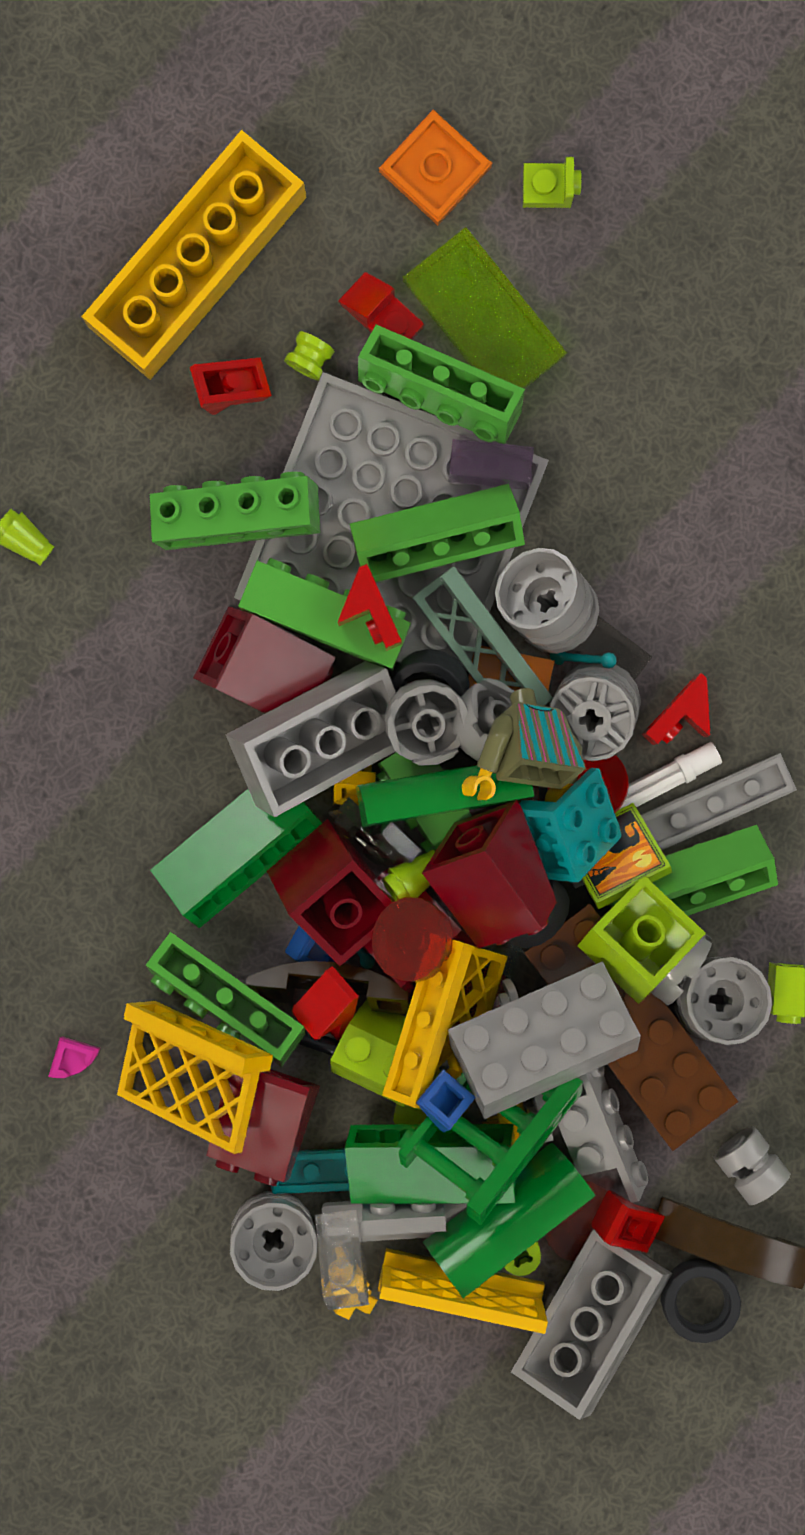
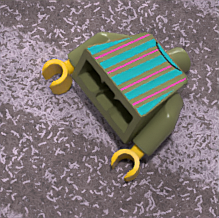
M518 689L510 695L511 706L493 721L477 766L480 767L478 776H469L464 780L462 784L463 795L474 796L479 784L480 791L477 800H488L493 797L496 786L491 775L494 772L499 781L549 787L550 789L545 795V802H556L577 781L578 775L586 769L581 756L582 746L573 735L565 714L557 708L537 705L533 689Z

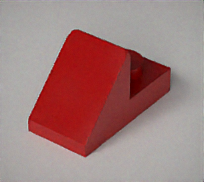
M364 272L338 301L342 307L371 333L377 324L413 340L424 328V323L395 297V289L367 272Z
M261 357L193 364L190 367L200 405L212 415L218 414L230 405L261 402L272 396Z
M365 564L358 569L338 619V625L342 626L370 613L372 619L365 622L372 640L375 645L383 642L386 651L401 645L402 640L368 564Z
M702 673L695 675L641 734L652 745L659 744L661 740L668 744L683 728L679 723L681 718L688 722L703 737L710 736L707 678Z
M332 966L322 974L296 1003L292 1013L313 1039H320L328 1032H331L338 1041L342 1038L349 1022L354 1017L359 996Z
M608 1190L591 1226L601 1239L610 1246L648 1253L665 1216L652 1208L633 1204L612 1190Z

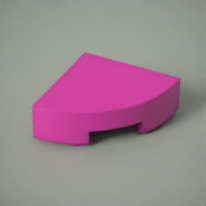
M63 1036L60 1037L48 1077L66 1078L84 1071L96 1059L100 1048Z

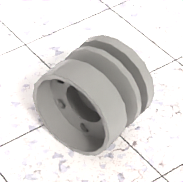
M536 548L522 552L504 568L499 576L495 590L497 608L504 619L518 631L528 644L541 652L557 654L572 650L584 642L596 626L600 611L597 594L568 557L554 549Z
M580 663L567 672L550 703V707L560 709L565 714L573 735L582 746L581 756L583 760L597 761L610 758L624 749L633 735L639 715L641 699L636 682L626 670L618 665L607 669L602 664ZM588 709L595 710V715L599 717L598 722L591 721V716L586 714Z
M717 956L706 957L693 980L688 977L683 984H678V987L684 991L672 1003L675 1017L693 1037L724 1045L744 1043L758 1035L768 1022L772 1008L770 986L761 971L748 961L734 957ZM716 993L723 996V1004L715 1005L709 1003V996Z
M265 1191L251 1196L239 1207L231 1224L230 1255L235 1270L247 1283L261 1290L280 1291L296 1285L309 1273L317 1253V1236L310 1211L298 1198L288 1193L273 1194L272 1191ZM277 1228L280 1229V1239L282 1241L272 1240L269 1244L266 1243V1233L264 1231L274 1232Z

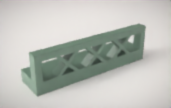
M454 566L412 597L477 684L484 679H489L483 678L477 670L480 653L494 654L501 661L500 677L497 681L508 686L520 687L521 689H533L537 705L544 706L553 699ZM443 585L453 598L451 615L434 613L424 598ZM457 604L467 617L456 616ZM439 618L450 619L448 630ZM455 620L471 622L477 629L475 647L461 646L453 638ZM482 637L492 650L481 648ZM463 650L474 652L473 663ZM506 669L516 682L505 681Z

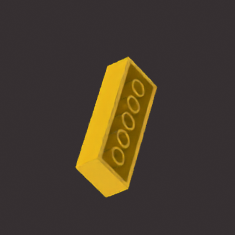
M241 130L81 317L90 330L151 380L306 199L304 182Z

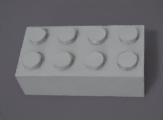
M364 661L225 734L256 807L276 817L395 752L386 733L385 712L390 699L396 692L386 668Z
M603 961L448 1029L449 1045L472 1094L476 1097L475 1100L484 1119L637 1051L641 1037Z

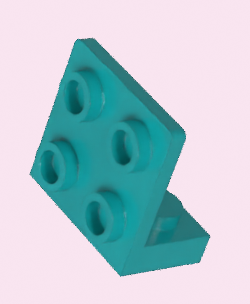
M590 768L556 802L522 800L519 803L547 877L550 880L579 882L622 836L599 768Z

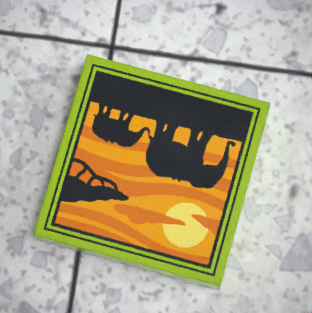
M634 803L619 809L615 813L622 834L621 838L582 878L598 909L622 898L644 875L651 882H654L672 873L669 862Z

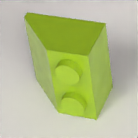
M644 875L588 932L578 944V947L596 964L603 961L611 979L639 1004L706 933Z
M366 999L349 1022L330 1060L331 1072L382 1096L406 1017L401 1014L371 1011L368 999ZM385 1097V1098H387V1099H389V1100H391V1101H393V1102H395V1103H397V1104H399V1105H401V1106H404V1107L406 1106V1104H403V1103H401V1102H398V1101H395V1100L390 1099V1098H388V1097Z

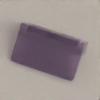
M453 439L448 482L493 487L509 484L510 488L529 490L533 477L531 472L534 447Z

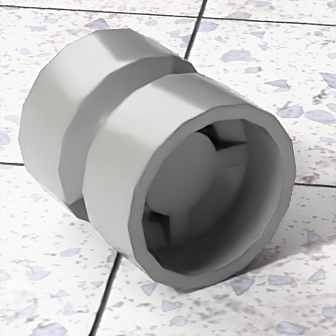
M754 1126L737 1133L724 1143L713 1156L728 1178L736 1177L734 1186L749 1205L758 1204L772 1196L785 1185L791 1175L776 1154L767 1153L770 1146Z

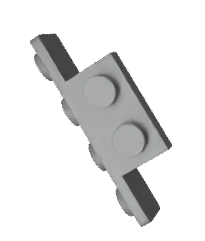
M604 1066L579 1076L581 1081H583L584 1092H582L558 1126L575 1168L581 1176L617 1168L630 1202H638L648 1184V1173L644 1163L638 1161L633 1149L634 1140L632 1132L628 1125H623L618 1112L619 1101L617 1095L612 1088L609 1089L604 1077Z
M351 1201L327 1202L322 1205L324 1241L327 1244L428 1238L435 1232L446 1231V1223L467 1207L466 1204H351Z

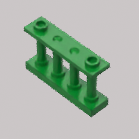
M462 1072L456 1081L472 1093ZM575 1078L542 1093V1100L546 1103L537 1114L532 1111L526 1113L517 1105L499 1112V1114L518 1127L517 1132L520 1136L511 1147L507 1144L501 1146L463 1116L457 1120L451 1129L493 1160L491 1165L495 1168L486 1180L481 1177L476 1180L428 1143L439 1129L428 1116L418 1128L410 1127L398 1144V1147L401 1148L398 1152L400 1164L408 1168L416 1156L429 1164L466 1193L465 1198L469 1201L466 1204L467 1215L481 1225L581 1096L583 1081Z

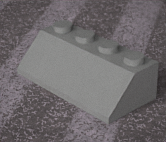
M593 1229L545 1312L548 1320L546 1333L534 1332L511 1373L577 1419L581 1420L590 1416L673 1273L639 1251L610 1246Z

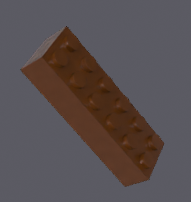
M585 901L567 915L563 926L551 939L541 945L522 948L521 950L547 985H550L596 964L578 947V944L601 918L591 904ZM612 979L641 1037L637 1051L607 1065L670 1149L674 1151L738 1103V1100L663 1001L650 992L638 1004Z

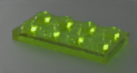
M467 227L403 276L405 285L466 361L475 368L525 389L567 354L565 349Z

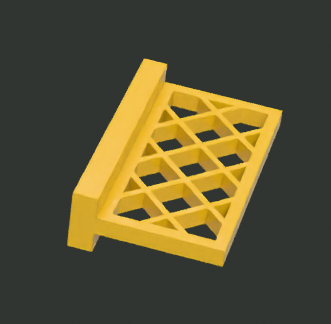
M434 933L431 934L382 1096L413 1108L421 1109L416 1104V1101L440 1073L439 1067L446 1060L449 1065V1069L446 1072L457 1080L462 1070L449 1045L448 1029L458 1020L460 1024L470 1020L469 1009L476 1003L477 1009L473 1018L492 1010L508 956ZM491 961L487 976L483 979L481 970ZM471 980L473 990L465 995L464 986Z
M157 1001L127 1003L123 1019L131 1022L132 1027L117 1095L233 1154L242 1153L260 1072L270 1071L273 1055ZM145 1032L150 1034L155 1050L148 1055L142 1044ZM175 1046L179 1048L184 1064L175 1069L169 1054V1050ZM157 1058H159L165 1073V1077L158 1082L150 1065ZM204 1060L209 1063L214 1076L206 1084L198 1068V1064ZM139 1070L147 1087L141 1093L133 1089L136 1072ZM188 1072L195 1090L187 1096L179 1080V1077ZM234 1074L243 1078L240 1096L237 1098L234 1097L227 1080ZM168 1084L176 1102L171 1107L166 1106L160 1089ZM218 1086L225 1106L215 1111L208 1093L209 1090ZM197 1098L205 1115V1118L200 1122L194 1119L189 1103ZM226 1113L229 1114L233 1125L231 1137L224 1134L219 1118Z
M386 1248L377 1290L380 1292L379 1299L542 1334L546 1333L548 1324L542 1301L545 1288L543 1281L497 1272L465 1298H462L434 1258Z

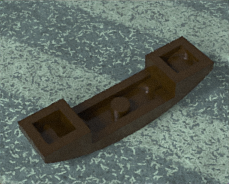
M326 961L288 963L259 971L248 976L246 986L267 1001L292 1003L295 988L309 990L322 974L333 966L356 994L367 995L371 1011L407 1015L411 1002L409 992L403 990L390 979L373 971L344 963L341 966L336 962Z
M662 1196L657 1212L664 1215L665 1218L655 1239L730 1269L803 1290L805 1284V1246L777 1236L776 1238L702 1213L700 1209Z

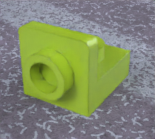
M565 157L564 164H523V208H571L574 195H580L581 170H574V157Z

